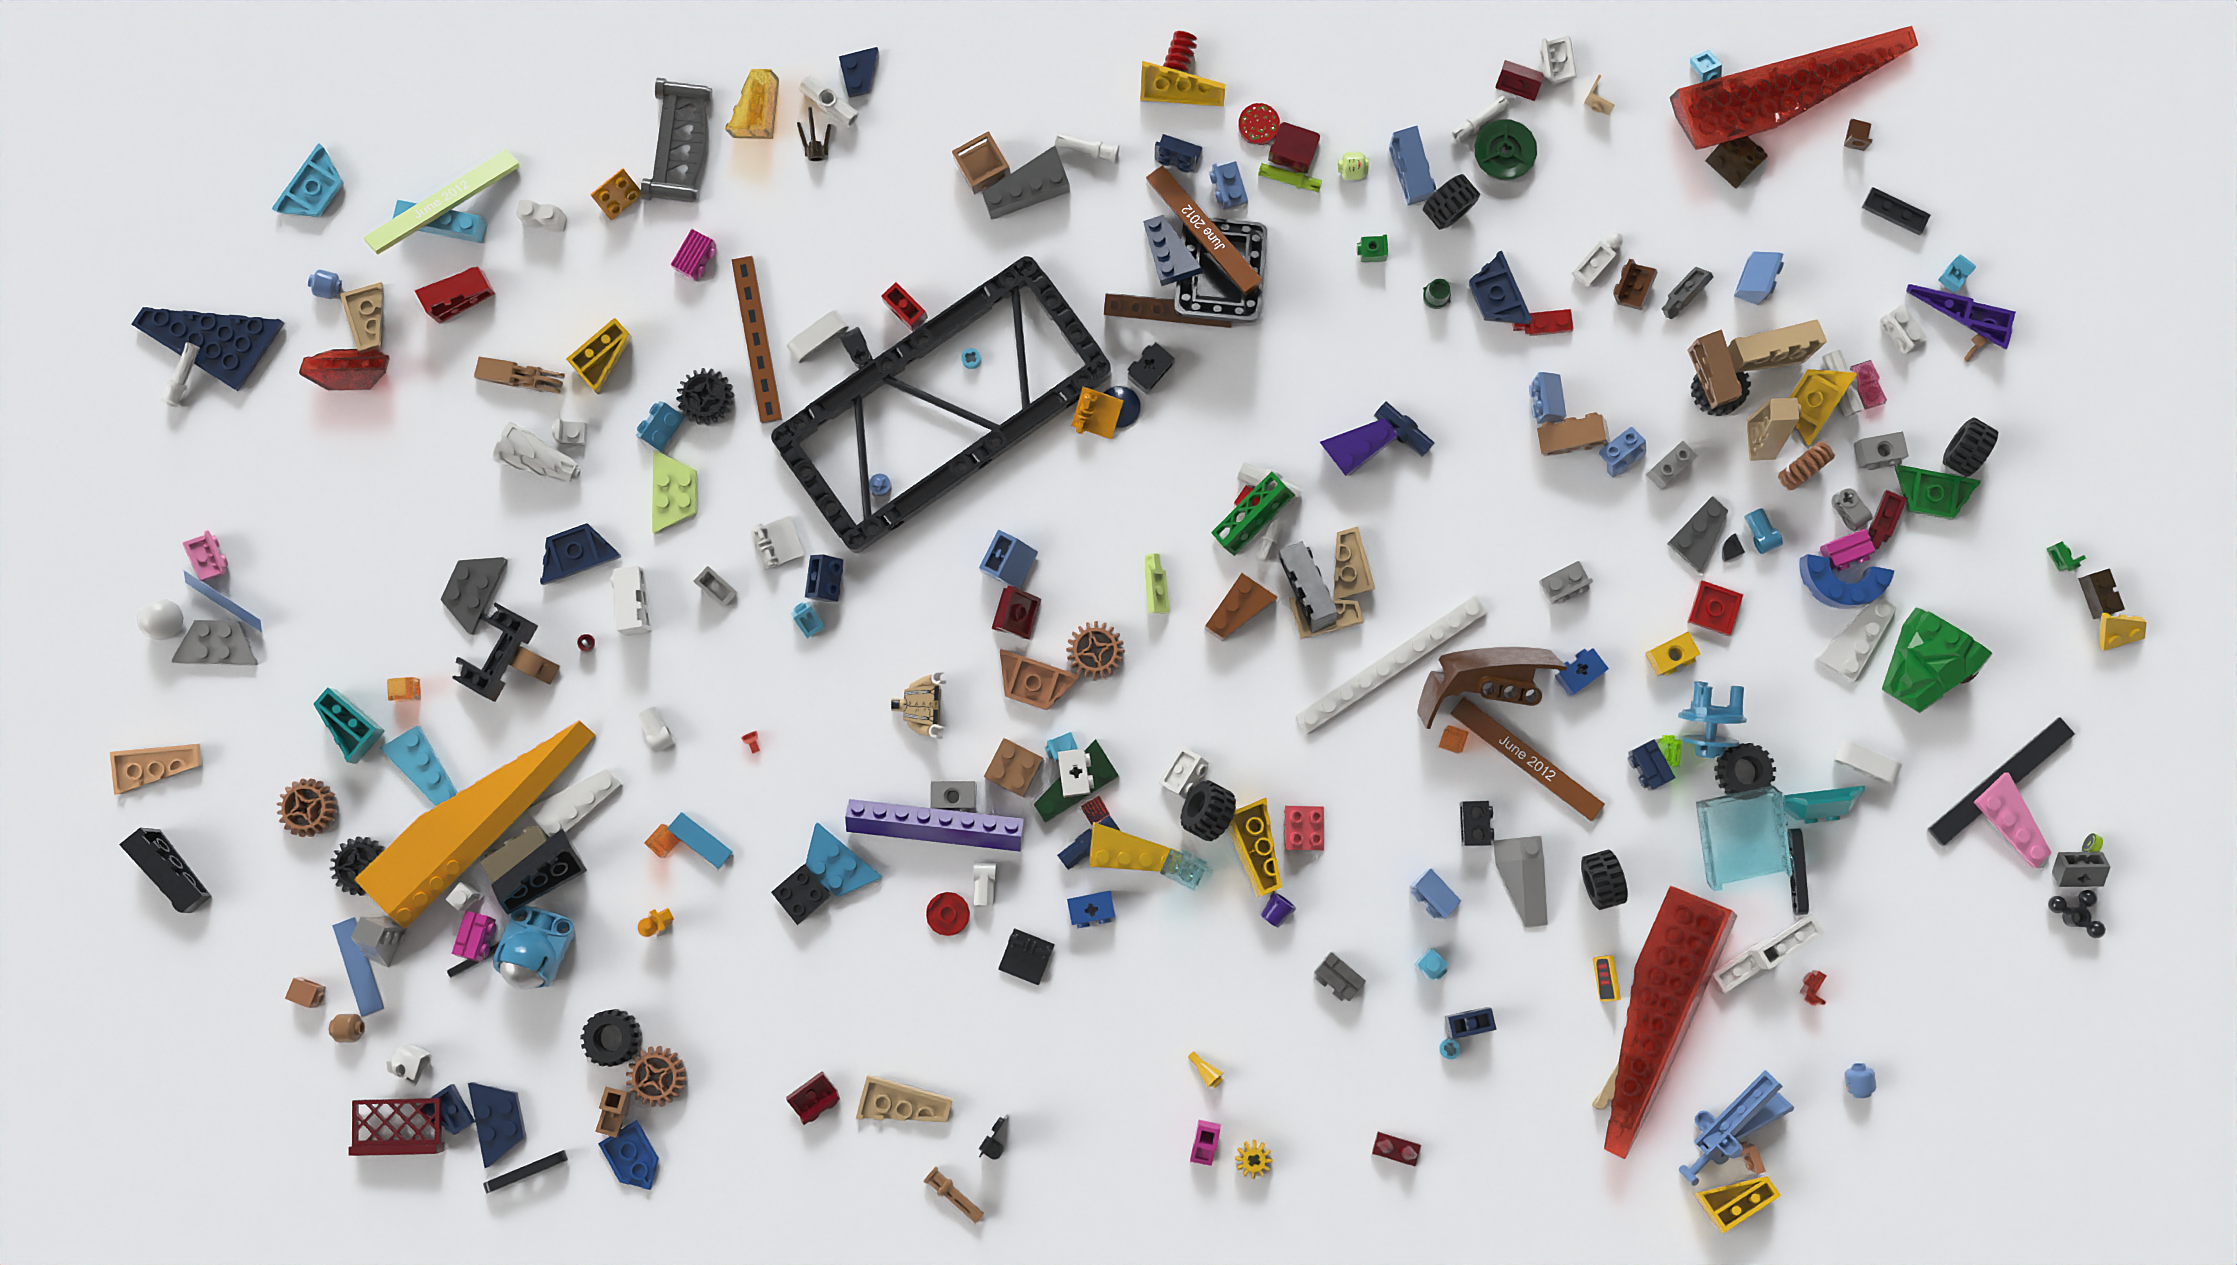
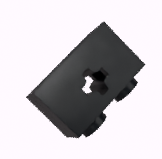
M1157 342L1152 346L1148 345L1141 353L1142 358L1138 362H1132L1127 369L1129 371L1127 373L1128 379L1146 395L1175 364V358ZM1146 364L1148 366L1153 364V370L1151 368L1146 370Z

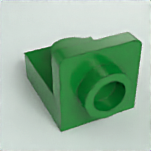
M2063 541L2046 548L2059 571L2066 568L2068 571H2072L2080 567V562L2086 559L2085 555L2073 559L2070 548Z

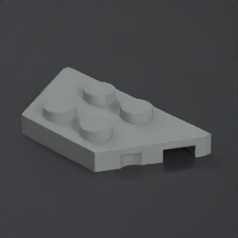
M194 620L172 658V663L258 665V661L252 654L251 644L245 636V630L240 621Z

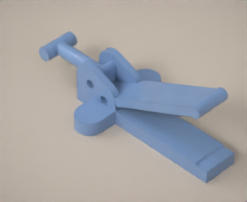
M1764 1070L1717 1118L1705 1110L1696 1114L1695 1124L1703 1133L1694 1142L1705 1153L1690 1168L1686 1165L1679 1167V1172L1692 1186H1696L1699 1183V1179L1695 1175L1711 1159L1716 1164L1722 1165L1729 1158H1738L1743 1151L1742 1145L1738 1142L1739 1140L1794 1110V1106L1780 1093H1777L1783 1086L1768 1071Z

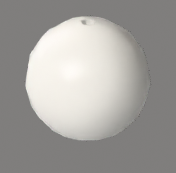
M162 599L140 609L137 615V624L145 636L153 640L163 641L178 634L183 626L184 617L182 610L176 603L169 599Z

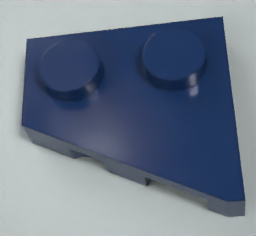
M878 47L838 56L849 98L870 93L877 56H879Z
M450 1084L431 1097L442 1098V1126L451 1134H459L475 1123L455 1084ZM427 1103L422 1108L430 1117L435 1113V1103Z

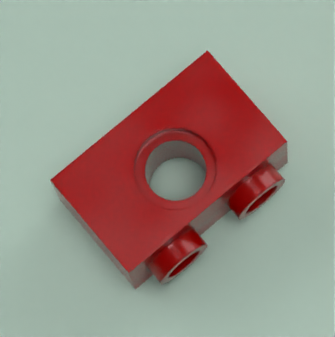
M897 282L881 295L883 303L912 332L928 319L926 311Z

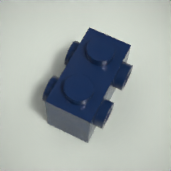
M824 554L810 555L804 598L821 602H838L844 559Z

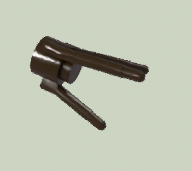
M808 107L811 135L809 146L801 123L797 122L798 131L805 150V157H808V160L813 162L823 161L825 155H828L831 124H827L824 144L822 145L821 141H816L812 107Z

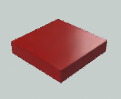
M1702 580L1699 583L1687 622L1730 636L1744 594Z

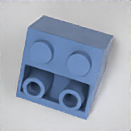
M1753 251L1747 258L1733 296L1756 305L1763 299L1766 300L1769 293L1772 294L1777 282L1774 279L1776 274H1780L1784 266V262H1782L1784 254L1780 252Z
M1538 372L1528 388L1529 396L1533 397L1534 405H1532L1533 418H1536L1537 424L1563 421L1567 415L1560 374Z
M998 529L979 566V570L1006 585L1020 589L1038 551L1018 538Z
M1428 868L1409 886L1412 889L1411 895L1418 902H1424L1428 906L1426 911L1434 919H1446L1462 901L1432 868Z

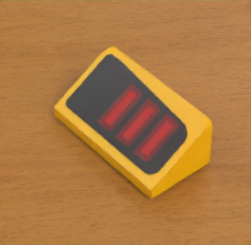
M1614 956L1594 957L1592 960L1599 1000L1602 1002L1620 1000L1621 995Z

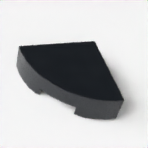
M1736 533L1728 537L1723 544V562L1745 553Z

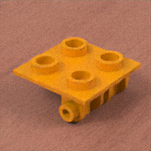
M622 168L593 191L590 196L608 218L612 220L641 196V190L625 169Z
M1082 387L1071 426L1075 427V431L1079 434L1087 431L1112 439L1124 400Z

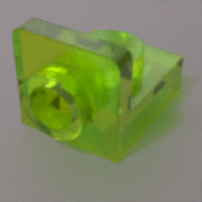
M1662 735V738L1655 739V741L1660 745H1668V749L1665 748L1664 757L1670 768L1680 767L1682 740H1676L1674 735Z

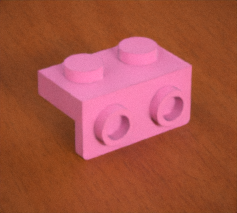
M206 530L203 536L182 542L183 548L200 581L204 582L226 574V566H229L224 554L220 555L218 547L220 545L216 535L212 536L210 531Z

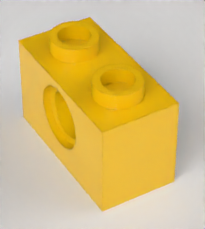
M1689 631L1645 652L1656 675L1664 673L1665 677L1676 672V666L1682 663L1686 667L1696 662L1695 657L1701 654ZM1671 650L1677 652V661L1670 658L1669 653Z

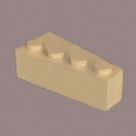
M1818 319L1747 337H1737L1731 340L1728 350L1735 373L1803 364L1828 341Z
M1797 398L1769 399L1746 419L1750 461L1776 460L1801 417V405L1798 404Z

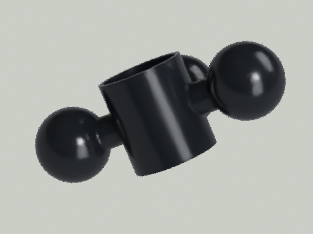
M2087 889L2080 892L2078 897L2080 904L2078 907H2068L2066 900L2061 896H2053L2049 899L2048 908L2053 913H2063L2062 919L2067 926L2086 927L2088 935L2092 938L2104 936L2106 932L2105 925L2100 921H2091L2092 916L2087 909L2088 907H2093L2098 901L2097 894L2094 891ZM2075 912H2078L2080 916L2078 922L2074 920Z

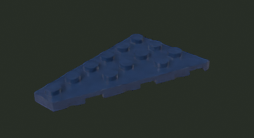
M142 307L131 323L132 326L182 356L186 342L200 347L194 364L236 391H239L285 324L280 319L231 314L220 315L185 310L174 311L151 307Z

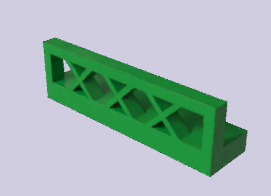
M1271 471L1211 534L1228 552L1235 556L1295 496V493ZM1275 480L1277 483L1272 491H1267V486ZM1256 497H1260V503L1252 507V501ZM1245 512L1244 519L1241 522H1236L1237 516ZM1225 528H1230L1229 534L1222 539L1219 534Z

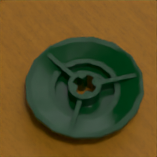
M1498 119L1487 124L1478 133L1474 144V155L1479 167L1487 175L1499 180H1514L1525 175L1533 167L1537 157V142L1532 132L1522 123L1511 119ZM1503 147H1505V150H1509L1507 155L1501 152Z

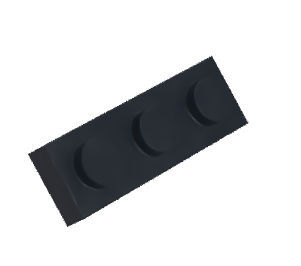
M1875 187L1869 190L1861 207L1919 236L1923 233L1931 214Z

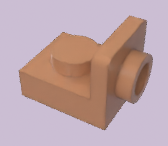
M1747 1141L1740 1142L1743 1148L1740 1156H1746L1743 1157L1747 1169L1757 1175L1766 1172L1756 1145L1748 1144Z

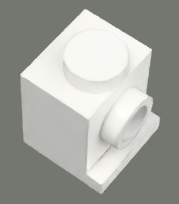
M459 882L446 898V901L458 911L472 912L484 895L469 883Z

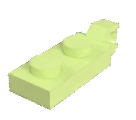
M1152 553L1145 555L1144 571L1148 613H1170L1166 570H1163L1161 566L1160 554Z

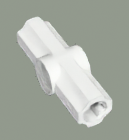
M811 75L805 76L798 88L799 91L819 105L825 113L832 115L847 128L857 121L859 112L838 97L834 90L825 87ZM829 98L834 99L830 104L824 103Z
M1835 350L1822 356L1827 370L1853 372L1849 371L1842 350ZM1856 377L1839 401L1844 416H1851L1864 410L1857 392L1858 383Z
M1244 461L1236 479L1256 487L1272 470H1263ZM1272 471L1295 493V496L1289 503L1296 505L1303 487L1283 479V476L1279 473ZM1275 480L1267 486V491H1272L1277 485Z

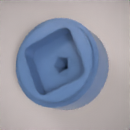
M878 473L871 477L869 487L875 495L883 496L890 491L891 481L885 474Z

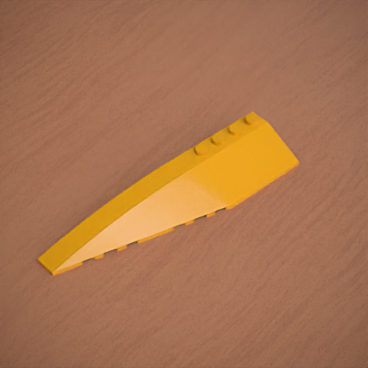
M578 720L556 733L547 741L536 745L535 748L527 753L521 754L512 762L506 763L476 781L475 784L467 789L459 791L447 801H443L430 811L419 815L355 878V881L388 916L406 929L539 797L594 738L595 734Z

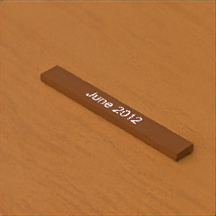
M1163 165L1146 176L1147 182L1245 295L1263 283L1262 278Z
M1464 696L1451 711L1450 715L1590 822L1593 821L1605 805V803Z

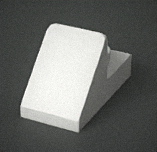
M707 564L692 579L697 586L722 608L738 593Z

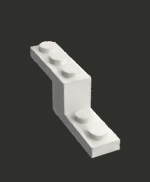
M1809 914L1776 937L1765 938L1711 973V976L1722 993H1726L1760 970L1772 969L1824 935L1825 932L1814 915Z

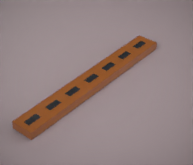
M751 255L731 259L760 422L763 424L783 420L754 258Z

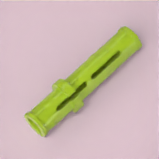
M1261 163L1260 171L1258 172V176L1294 185L1296 189L1304 188L1319 193L1323 181L1322 179L1306 176L1303 172L1299 174Z

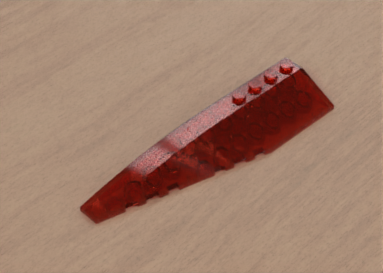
M1908 26L1679 88L1669 99L1675 117L1695 150H1700L1773 130L1918 46L1913 26Z
M1671 885L1634 967L1633 974L1635 975L1633 985H1631L1630 1004L1626 1014L1627 1022L1623 1032L1618 1061V1075L1615 1079L1614 1098L1611 1102V1116L1608 1120L1604 1150L1623 1159H1626L1670 1071L1738 916L1731 909Z

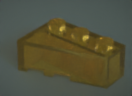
M772 69L750 70L740 92L742 94L740 100L732 110L734 112L729 124L727 123L725 126V130L732 138L773 139L779 78Z

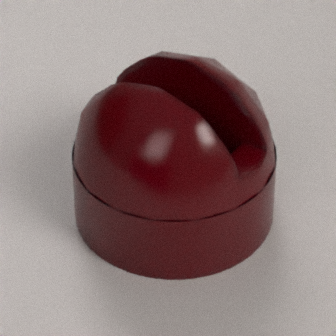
M590 634L581 635L577 640L578 648L582 652L592 651L595 648L594 637ZM583 640L587 642L590 646L589 648L582 643Z

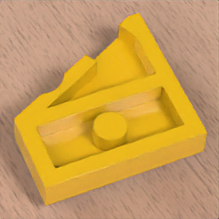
M2102 613L2099 647L2106 651L2145 639L2147 622L2139 616L2128 617L2127 615L2119 614L2118 617H2114L2108 613Z

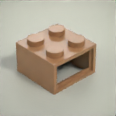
M989 131L952 150L953 159L974 195L1011 174L1007 161ZM985 139L987 140V141L983 142L982 144H980V145L974 147L973 149H971V150H969V151L963 153L962 155H960V156L958 155L959 153H961V152H963L964 150H966V149H968V148L974 146L975 144H977V143H979V142H981V141H983V140H985Z
M1003 737L983 777L1024 798L1044 758Z

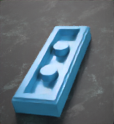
M682 812L667 828L670 833L718 870L733 853L732 850Z

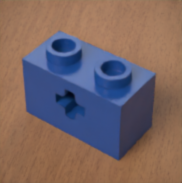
M1584 648L1574 655L1576 657L1575 661L1571 664L1568 661L1564 663L1567 666L1566 671L1558 670L1559 672L1554 675L1569 696L1576 694L1609 669L1594 648L1588 651ZM1583 667L1585 670L1578 675L1576 671Z
M1111 891L1067 899L1071 924L1077 925V929L1089 927L1090 922L1097 920L1099 924L1112 922L1111 918L1116 917ZM1089 904L1098 907V911L1095 912L1093 917L1085 911V909L1089 908Z

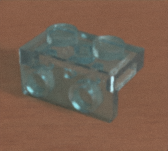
M1170 849L1160 874L1192 891H1196L1203 873L1212 874L1213 869L1207 867L1208 862L1198 857L1195 860L1192 859L1193 854L1186 850L1180 849L1177 852Z

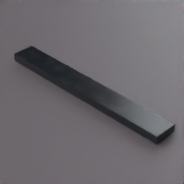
M2057 717L1929 826L1927 830L1941 846L1946 845L1983 813L1974 804V801L2005 772L2009 773L2016 785L2075 735L2073 730L2061 717Z

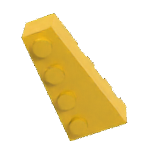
M1266 797L1236 809L1233 819L1227 828L1257 898L1282 888Z

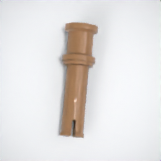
M935 1166L923 1182L932 1186L937 1191L939 1197L945 1196L976 1224L984 1215V1212L953 1186V1180L947 1179L938 1171V1167Z

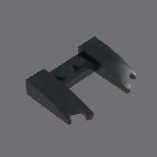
M495 602L494 606L497 608V611L490 618L485 613L480 616L481 620L503 631L486 663L480 669L470 662L457 657L455 663L463 665L460 676H452V679L493 702H496L506 685L500 679L506 672L521 642L528 645L538 628L537 624Z

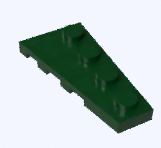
M1096 739L1085 749V754L1089 753L1091 766L1087 767L1088 776H1093L1094 788L1090 789L1091 794L1119 777ZM1075 767L1074 772H1071L1070 775H1074L1076 779L1079 778V774L1082 771ZM1060 776L1033 805L1046 823L1091 794L1064 798Z

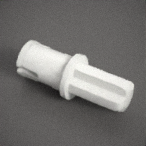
M1276 519L1270 520L1266 534L1261 538L1263 541L1256 556L1257 559L1268 562L1274 546L1278 544L1277 538L1284 523Z

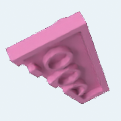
M2005 772L1974 801V804L2032 868H2037L2052 852L2010 774Z

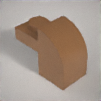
M519 646L509 663L510 666L549 685L560 665L522 646Z
M605 1086L599 1109H602L595 1132L616 1138L619 1137L624 1118L628 1115L631 1101L630 1093Z

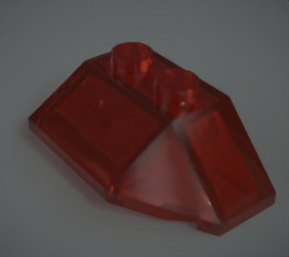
M331 349L312 357H304L299 374L328 391L370 390L386 373L390 357L377 349L362 354L357 349Z

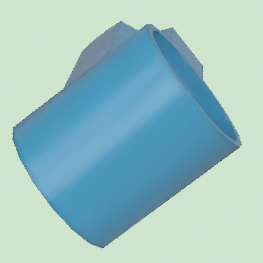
M1763 508L1744 516L1754 535V545L1760 554L1767 553L1783 545L1780 533L1776 528L1772 527Z

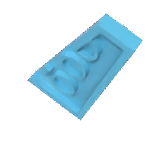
M415 726L380 747L389 759L435 806L443 801H447L458 793L420 726Z

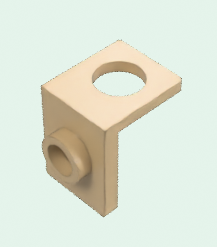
M1599 74L1584 104L1590 106L1595 112H1602L1609 116L1615 104L1593 94L1602 76Z

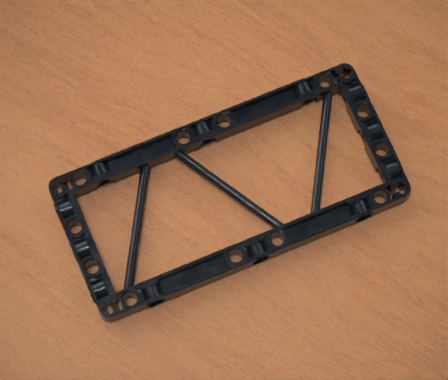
M1024 256L772 431L771 440L838 537L842 539L851 552L860 553L1079 400L1082 387L1093 390L1105 382L1111 375V364L1047 274L1032 257ZM1024 266L1031 267V270L1024 269ZM1008 277L1016 279L1012 284H1007L1004 281ZM1025 286H1029L1043 311L1051 321L1053 320L1056 323L1065 341L1075 354L1078 353L1085 363V366L1032 403H1030L1020 300V289ZM1012 296L1022 410L1000 425L894 378L917 358L921 359L989 312L996 303ZM1050 298H1054L1058 301L1053 306H1050L1046 303ZM1074 332H1080L1082 337L1075 340L1071 335ZM922 337L928 338V342L924 345L917 343ZM885 362H893V366L890 369H883ZM1099 366L1105 368L1104 373L1101 370L1098 371ZM1081 378H1088L1090 380L1086 386L1080 385L1078 381ZM888 384L991 430L872 514L863 398L882 385ZM853 405L855 410L864 519L857 525L799 444L815 433L822 424L830 419H835ZM797 423H805V427L802 430H795ZM789 429H790V430L792 431V433L794 434L793 436H791V434L789 433V431H788ZM781 435L785 438L784 442L780 441L779 437ZM994 439L1002 440V444L999 447L991 446V442ZM960 463L967 465L966 470L963 472L956 471V466ZM809 468L812 470L810 476L802 477L804 469ZM829 503H836L834 511H826V506ZM871 525H878V531L875 534L868 533V528ZM862 531L868 539H864V537L861 534ZM853 538L858 540L859 544L857 546L853 544Z

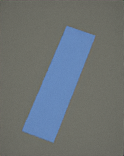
M183 570L186 584L262 633L261 620Z
M353 917L334 924L332 927L362 1017L384 1009L369 959L364 957L365 953L359 950L361 947L356 946L351 939L357 925L356 918Z

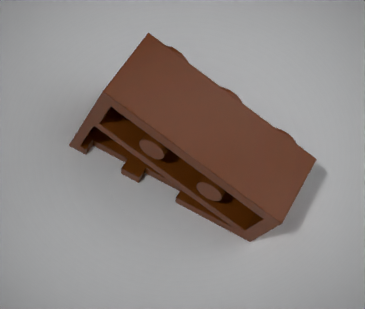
M1241 573L1206 623L1204 630L1223 641L1277 601L1278 597Z

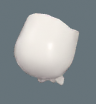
M415 1044L402 1045L393 1053L391 1061H386V1071L416 1086L421 1074L429 1066L432 1055Z

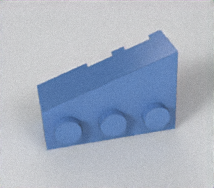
M1418 125L1393 132L1388 148L1407 205L1428 200L1435 192L1436 184L1430 175L1429 163L1425 156Z

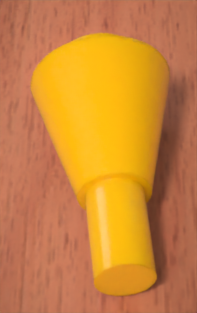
M1194 1051L1189 1054L1188 1058L1197 1067L1207 1088L1212 1086L1215 1089L1224 1080L1221 1077L1224 1073L1203 1061Z

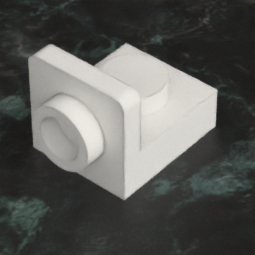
M556 419L555 425L552 426V436L559 444L586 445L587 424L585 422H565L561 419Z

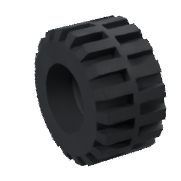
M1460 174L1451 178L1436 190L1426 201L1422 211L1439 230H1442L1464 216L1476 204L1480 193L1464 174Z
M1748 372L1736 373L1737 380L1742 387V395L1737 400L1714 409L1711 408L1700 379L1696 374L1692 379L1694 381L1690 389H1693L1691 397L1696 398L1694 401L1695 405L1700 404V410L1702 412L1708 410L1707 414L1711 416L1716 413V416H1722L1724 413L1728 415L1735 411L1746 401V397L1750 394L1748 388L1751 386V381H1747L1750 377Z
M1975 417L1969 419L1960 427L1947 446L1943 455V464L1965 477L1971 476L1984 464L1996 445L1999 431Z
M1741 743L1739 746L1729 747L1725 750L1723 756L1717 758L1716 762L1718 765L1714 766V771H1717L1715 780L1720 781V784H1718L1719 788H1724V793L1732 795V798H1741V800L1765 794L1766 790L1773 786L1771 782L1776 779V776H1773V772H1777L1776 767H1772V763L1775 762L1774 759L1768 757L1770 753L1767 750L1763 751V747L1760 745L1754 746V743ZM1741 758L1750 761L1755 768V777L1750 784L1742 783L1735 774V765Z
M1210 780L1200 782L1191 790L1184 802L1180 815L1181 826H1183L1184 830L1205 841L1216 840L1225 832L1233 819L1236 809L1235 795Z
M1607 849L1583 856L1581 860L1582 877L1593 905L1598 910H1603L1626 903L1628 898L1627 883L1616 855Z
M619 1009L605 1010L594 1014V1017H590L587 1020L588 1024L583 1026L584 1034L580 1035V1040L584 1041V1044H581V1048L586 1050L585 1056L592 1058L590 1060L592 1063H599V1066L613 1067L631 1060L632 1056L638 1052L637 1047L641 1046L642 1042L639 1041L642 1031H638L640 1025L635 1023L634 1020L636 1018L633 1015L629 1016L626 1011H619ZM612 1024L616 1026L622 1034L621 1045L616 1051L607 1050L601 1042V1033L607 1025Z

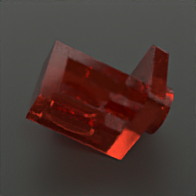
M1812 970V972H1808L1802 981L1804 985L1799 991L1800 994L1805 996L1804 1001L1814 1007L1826 1004L1825 1000L1815 994L1827 975L1818 970Z

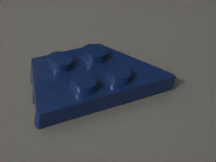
M1501 250L1489 264L1486 263L1481 268V271L1469 280L1468 285L1484 321L1531 324L1532 317Z
M588 523L546 537V553L543 556L542 565L544 567L542 578L540 577V584L544 586L621 558V554Z
M470 1082L468 1083L484 1168H488L526 1137L518 1092Z

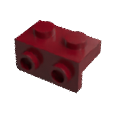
M823 1071L786 1097V1101L799 1115L803 1125L815 1121L823 1111L833 1108L840 1100L838 1089Z

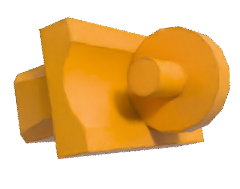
M669 908L658 913L656 909L649 911L647 918L639 921L637 925L638 933L643 937H651L654 934L658 937L664 933L665 927L673 923L674 918Z

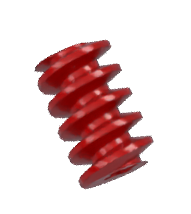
M1175 31L1170 42L1171 47L1168 48V54L1162 66L1181 72H1188L1189 67L1185 64L1189 65L1192 63L1189 57H1193L1195 54L1191 49L1197 48V44L1193 42L1197 40V37L1186 31Z

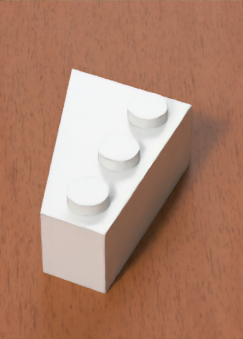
M637 565L613 569L611 585L614 589L613 602L616 631L625 636L652 632L643 568Z

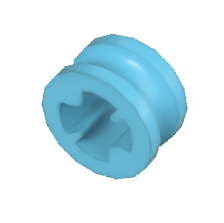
M968 348L963 351L961 355L963 365L968 369L977 368L981 363L979 352L974 348ZM967 355H976L975 362L967 363Z
M1445 1039L1441 1042L1439 1051L1444 1058L1453 1060L1459 1056L1461 1048L1457 1041ZM1448 1043H1453L1452 1047L1456 1048L1455 1053L1451 1052L1452 1055H1447V1051L1444 1050L1445 1045L1449 1046Z

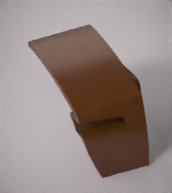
M1492 647L1444 654L1438 659L1444 672L1431 671L1421 693L1417 713L1425 728L1431 729L1433 720L1444 698L1449 695L1458 696L1463 691L1479 693L1483 698L1535 706L1542 700V692L1533 681L1536 668L1566 671L1567 666L1551 650L1542 648ZM1486 683H1491L1489 688L1483 689ZM1513 686L1511 691L1504 692L1507 687ZM1529 690H1534L1531 695L1526 696Z

